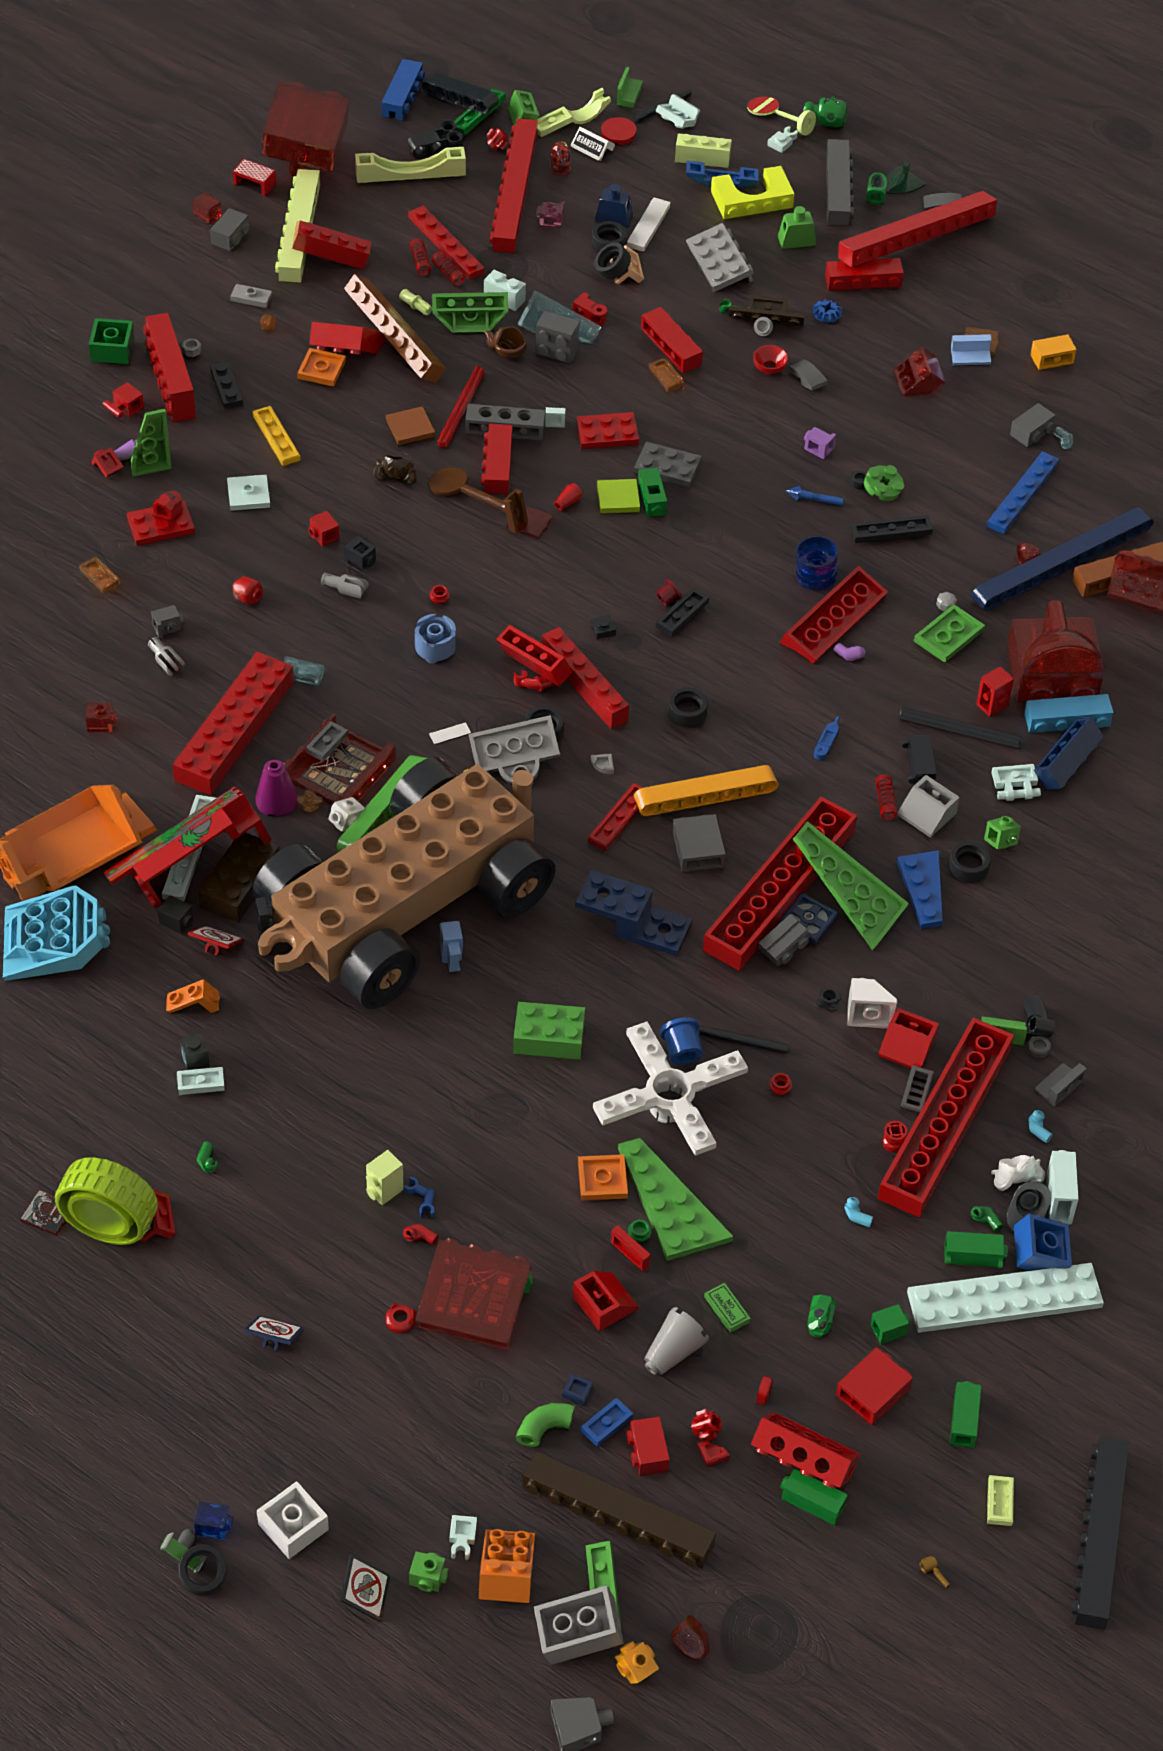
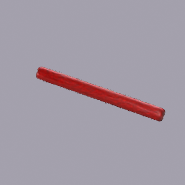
M476 366L438 439L439 447H448L468 404L485 374L483 367Z

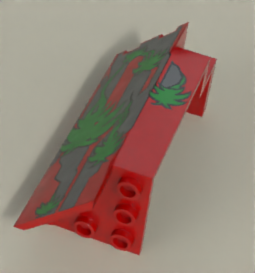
M234 786L105 871L104 874L112 885L128 874H131L155 909L160 907L162 903L149 881L221 833L227 832L233 841L253 828L264 845L270 843L272 839L260 817L249 804L245 794Z

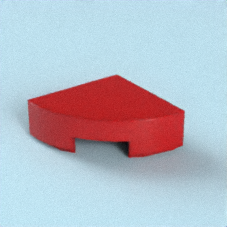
M708 1441L697 1444L706 1467L721 1463L730 1458L728 1451L723 1447L711 1444Z

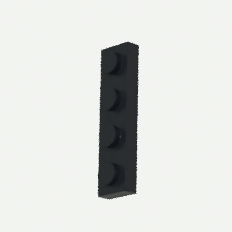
M929 515L851 523V532L854 542L862 543L932 535L933 527Z

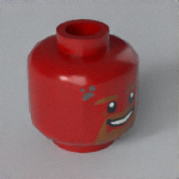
M242 576L233 584L232 590L235 599L247 605L256 604L263 596L261 582L249 576Z

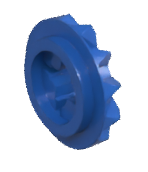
M824 299L823 302L818 301L817 304L813 305L812 312L819 321L830 323L841 318L842 307H840L838 302L834 303L833 299L831 301Z

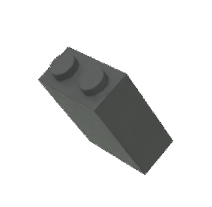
M716 814L673 819L672 833L682 872L724 868L726 854Z

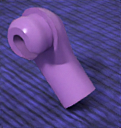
M838 643L834 648V651L847 661L861 659L866 654L865 649L860 646L846 648L841 643Z

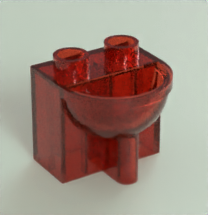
M278 81L263 130L261 155L290 162L289 173L292 177L297 176L298 169H306V166L333 172L348 123L350 99L342 97L341 94L335 91L320 92L308 89L301 83L292 82L287 84Z
M1054 600L1047 604L1045 618L1012 619L1007 652L1012 678L1014 679L1013 684L1017 702L1100 695L1105 673V663L1100 652L1093 617L1066 618L1063 603L1059 600Z

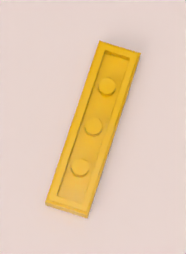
M268 406L253 411L254 419L282 466L301 461L299 452L272 407Z

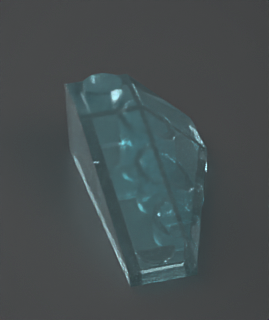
M534 291L518 322V325L536 334V324L544 311L579 320V341L587 343L594 342L601 328L600 325L539 291Z

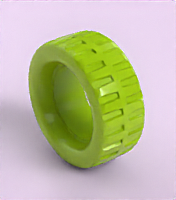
M94 1157L82 1158L73 1162L65 1173L55 1194L57 1209L73 1227L96 1240L115 1245H129L138 1242L146 1233L158 1207L155 1192L142 1177L116 1162Z

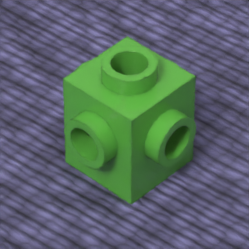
M1008 816L990 820L987 822L984 840L996 849H1005L1017 845L1021 826Z
M416 1551L409 1572V1585L418 1587L426 1592H439L441 1583H446L449 1569L445 1568V1558L436 1553L425 1554Z

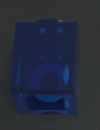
M199 1501L194 1521L196 1536L225 1540L227 1531H231L233 1526V1516H230L229 1506Z

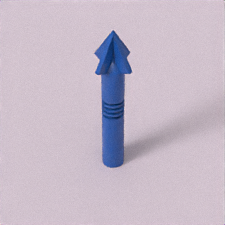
M800 486L785 490L796 501L800 497L842 506L844 499L801 490Z

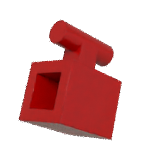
M128 382L113 391L114 403H111L109 400H105L103 406L118 418H122L124 414L131 417L144 408L143 394Z

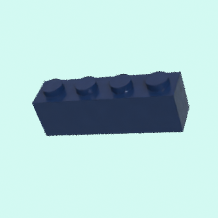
M1092 717L1076 719L1034 769L1045 790H1059L1063 788L1067 780L1077 772V768L1087 760V756L1098 746V743L1104 737Z

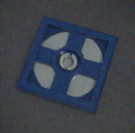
M801 893L781 917L778 925L791 914L808 930L809 942L816 945L836 921L839 912Z

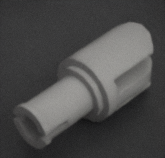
M324 572L321 579V585L337 588L340 594L358 599L362 597L369 585L367 580L347 574L339 577Z
M154 637L152 639L156 644L154 645L150 640L148 647L156 654V662L169 676H172V672L165 664L169 663L177 672L179 668L173 662V658L182 667L185 665V662L172 647L164 646L158 637Z

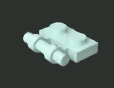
M1034 764L992 767L991 773L995 788H1004L1005 790L997 792L998 800L1014 801L1015 798H1025V800L1040 796V788L1032 789L1031 787L1036 786L1038 783L1037 775L1034 772ZM1013 787H1023V789L1013 790Z

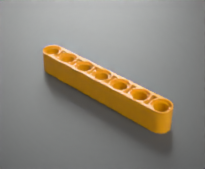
M762 765L641 788L634 794V799L640 813L643 816H651L771 793L777 789L778 782L771 767Z

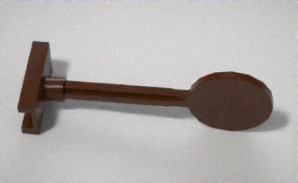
M455 467L440 469L429 478V487L435 494L445 496L463 492L502 509L507 515L509 529L514 533L518 532L517 526L521 522L528 523L523 493L518 489H515L504 500H500L468 486V478L465 471Z

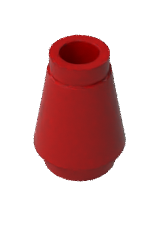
M574 483L567 485L556 501H554V505L559 511H562L581 500L583 492Z

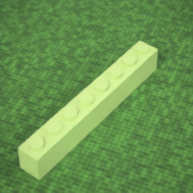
M298 169L297 176H293L294 188H291L290 199L292 200L288 201L289 212H286L285 223L287 225H283L284 237H281L280 241L282 249L278 250L279 262H276L275 273L279 274V281L300 283L302 281L307 253L292 249L297 221L301 220L313 224L320 189L319 170Z

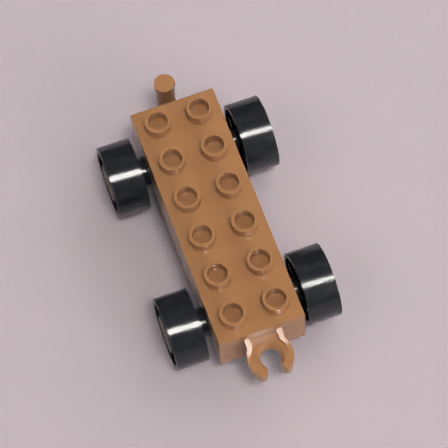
M439 757L427 758L408 770L393 790L390 799V809L396 816L331 858L323 861L305 844H293L283 848L265 863L253 884L255 900L256 898L265 897L266 906L271 905L273 926L267 929L259 939L260 955H268L272 947L278 942H288L293 947L292 951L286 955L275 956L276 971H290L305 963H310L329 983L340 976L342 986L367 1009H377L392 1002L410 985L420 965L419 953L401 937L402 934L476 885H478V893L506 918L523 914L533 907L547 892L554 879L556 866L553 860L534 844V814L531 813L533 775L526 770L516 771L513 774L511 794L478 763L459 775L443 759Z

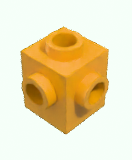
M631 1641L620 1648L621 1653L615 1656L618 1661L617 1668L622 1676L628 1678L630 1684L639 1683L659 1669L653 1659L655 1655L652 1649L647 1644L645 1645L644 1642L634 1643Z

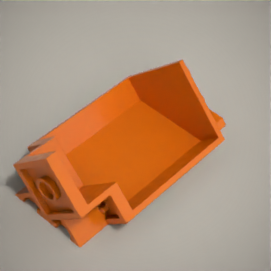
M94 785L5 832L6 836L0 839V868L6 882L12 889L16 888L21 900L25 901L35 898L46 891H55L143 843L141 839L156 832L157 829L127 793L121 794L120 790L114 785Z

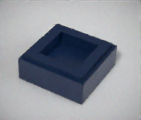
M571 1374L562 1392V1397L584 1406L594 1387V1382Z

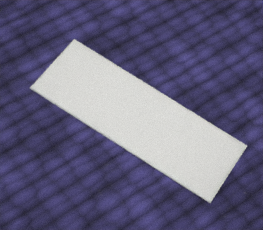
M465 722L429 733L433 743L436 744L469 734L471 731Z

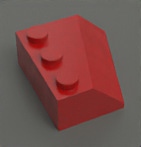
M312 322L309 345L316 346L317 350L322 351L332 348L333 352L344 353V350H348L350 354L361 355V352L378 354L387 338L381 331L365 327Z

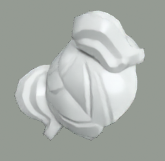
M1027 1155L1000 1160L999 1169L991 1171V1174L995 1175L994 1185L998 1190L1004 1191L1012 1183L1018 1184L1029 1180L1042 1183L1045 1179V1171L1040 1166L1041 1160H1035L1034 1156L1029 1157Z

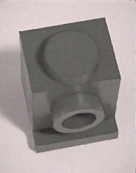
M175 605L151 611L153 627L159 639H162L165 634L181 630V624L185 623L182 612H178Z

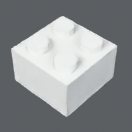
M297 1481L257 1510L258 1525L288 1559L329 1530L327 1514Z

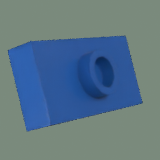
M615 1398L583 1424L581 1432L596 1447H599L632 1420L633 1413L618 1398Z

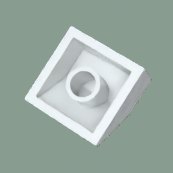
M852 978L848 999V1026L888 1028L896 1010L897 999L874 979Z

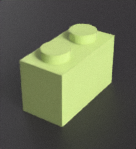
M386 1150L366 1165V1191L371 1199L377 1200L381 1205H384L404 1190L403 1164L389 1150Z

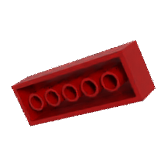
M162 313L146 316V325H143L145 337L147 336V339H144L147 351L150 350L149 359L150 363H154L153 371L154 375L158 376V388L163 389L161 395L163 402H167L165 404L167 415H171L173 422L196 418L194 390L169 314Z

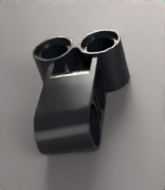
M445 120L441 123L439 129L412 135L408 139L407 144L413 156L420 159L433 156L445 148L463 147V136L457 131V125L454 121Z

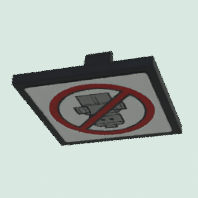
M353 1554L349 1555L340 1601L378 1622L381 1621L390 1574Z

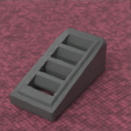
M912 1065L900 1108L920 1113L926 1102L934 1071ZM913 1078H918L921 1080H925L927 1082L926 1084L913 1080ZM911 1085H915L925 1089L924 1091L918 1090L915 1088H911ZM909 1092L922 1095V1099L909 1095ZM907 1099L919 1102L920 1106L906 1103Z

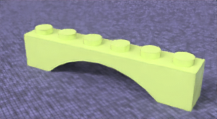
M464 147L445 148L429 158L411 162L388 160L375 153L355 154L357 183L466 176Z

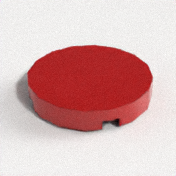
M610 118L602 124L601 136L612 143H617V145L629 144L635 139L636 126L626 118Z

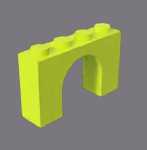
M782 166L764 168L763 185L766 192L759 195H748L737 190L729 174L712 177L711 193L723 219L793 208L795 194Z

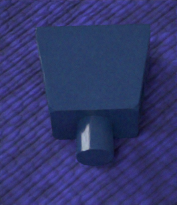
M612 184L610 189L605 188L602 193L595 221H614L628 228L633 218L630 194L621 191L619 184Z

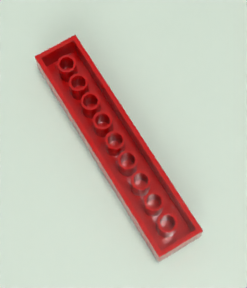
M821 796L704 934L703 951L740 971L759 949L758 943L778 925L781 917L799 895L805 893L819 876L793 838L808 821L837 846L842 848L855 832L857 815Z
M972 1018L880 1183L878 1200L916 1217H921L1008 1057L1013 1043V1034Z

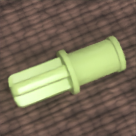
M407 289L401 291L399 295L400 300L409 304L412 309H417L425 315H429L432 312L433 308L431 305L422 300L421 296L414 295Z

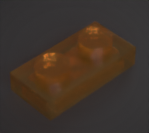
M96 556L79 565L80 572L103 594L120 585V579Z

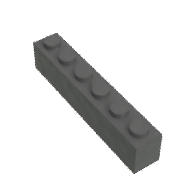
M828 139L827 225L849 226L850 218L854 216V207H851L853 206L854 195H850L853 194V183H850L853 182V148H849V140Z

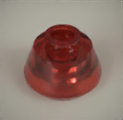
M1020 542L1017 545L1016 554L1019 565L1041 555L1039 547H1036L1033 543Z

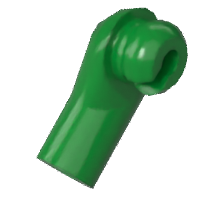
M203 1142L197 1156V1163L204 1172L212 1173L218 1166L217 1160L213 1161V1158L210 1157L214 1146L210 1142Z
M974 1206L971 1209L970 1213L974 1220L989 1223L995 1232L1000 1231L1004 1227V1224L993 1209L983 1206Z

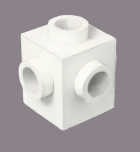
M353 797L336 801L331 807L328 820L339 830L346 831L365 808Z

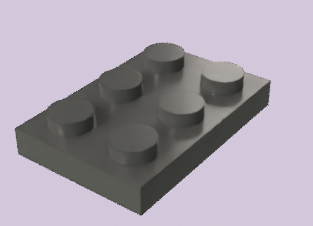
M645 442L634 466V473L638 474V471L642 469L658 468L662 481L690 487L701 463L702 456Z

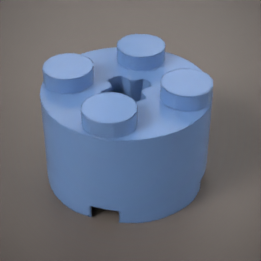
M430 614L422 617L416 623L415 650L428 663L434 664L449 658L455 653L456 626L447 616L443 615L442 618L436 617V614Z

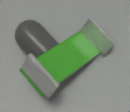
M185 1529L178 1541L172 1537L173 1532L168 1534L160 1550L166 1551L180 1561L182 1555L191 1548L196 1539V1534L192 1529ZM207 1556L194 1557L189 1562L188 1567L194 1573L199 1572Z

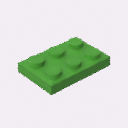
M953 604L917 633L914 637V642L945 663L984 631L985 625Z

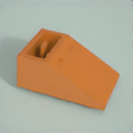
M485 1529L479 1580V1599L529 1603L535 1533Z

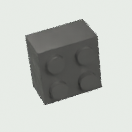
M544 311L536 324L535 353L571 364L579 350L580 321Z

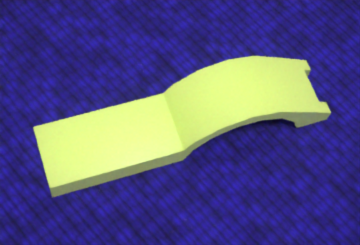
M601 88L594 91L589 103L579 110L570 111L563 106L537 119L538 134L543 137L572 122L575 124L590 122L611 102V98L609 96L604 98V90Z

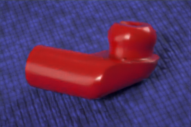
M422 1224L406 1227L403 1231V1236L408 1241L424 1239L431 1245H434L439 1239L438 1234Z

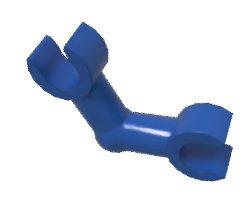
M409 1177V1182L414 1184V1186L408 1187L404 1185V1191L407 1194L417 1193L424 1196V1202L419 1208L420 1218H422L424 1211L429 1210L431 1212V1219H433L435 1215L433 1207L434 1190L418 1184V1180L415 1177Z

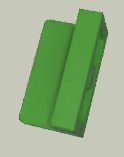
M626 67L617 89V105L634 108L643 87V81L629 78L630 67Z
M515 90L508 104V110L514 126L517 118L537 120L539 113L532 94Z
M982 1016L981 1021L1013 1034L1012 1044L1024 1046L1027 1034L1026 1022Z

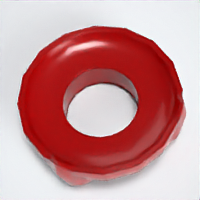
M393 1303L386 1313V1325L395 1333H406L415 1326L417 1315L411 1307ZM403 1312L407 1315V1319L403 1322H397L394 1319V1315Z

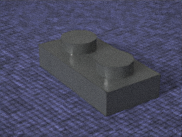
M330 721L307 745L306 753L324 762L348 736V730Z

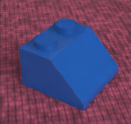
M1028 1214L1014 1225L1016 1264L1018 1268L1033 1271L1048 1268L1066 1269L1072 1266L1069 1224Z

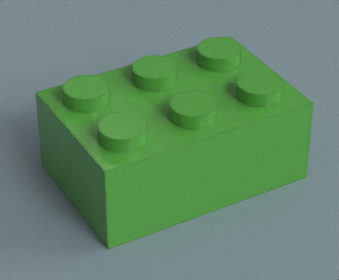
M518 1002L513 1054L581 1060L585 1007Z

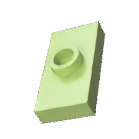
M989 1475L987 1524L1012 1526L1014 1478Z

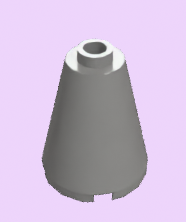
M676 1307L670 1310L644 1358L646 1361L645 1367L654 1375L657 1373L664 1374L709 1341L708 1335L704 1337L701 1334L704 1330L701 1325L686 1312L677 1313L678 1308Z

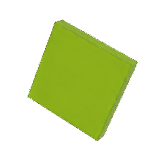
M636 479L597 480L600 514L640 512Z

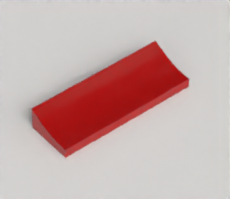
M858 565L791 627L779 644L798 652L814 664L887 595L888 591Z

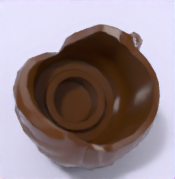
M500 327L495 335L491 331L484 332L488 347L496 350L503 358H517L527 349L525 337L516 327Z

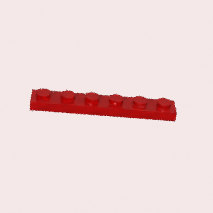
M424 205L408 212V218L455 264L468 280L484 274V266Z

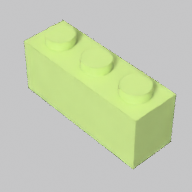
M678 134L675 162H704L705 166L728 168L732 140Z

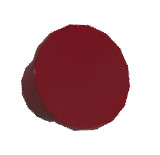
M668 578L665 579L666 584L655 591L657 598L664 606L669 605L676 599L680 600L682 598L676 585Z

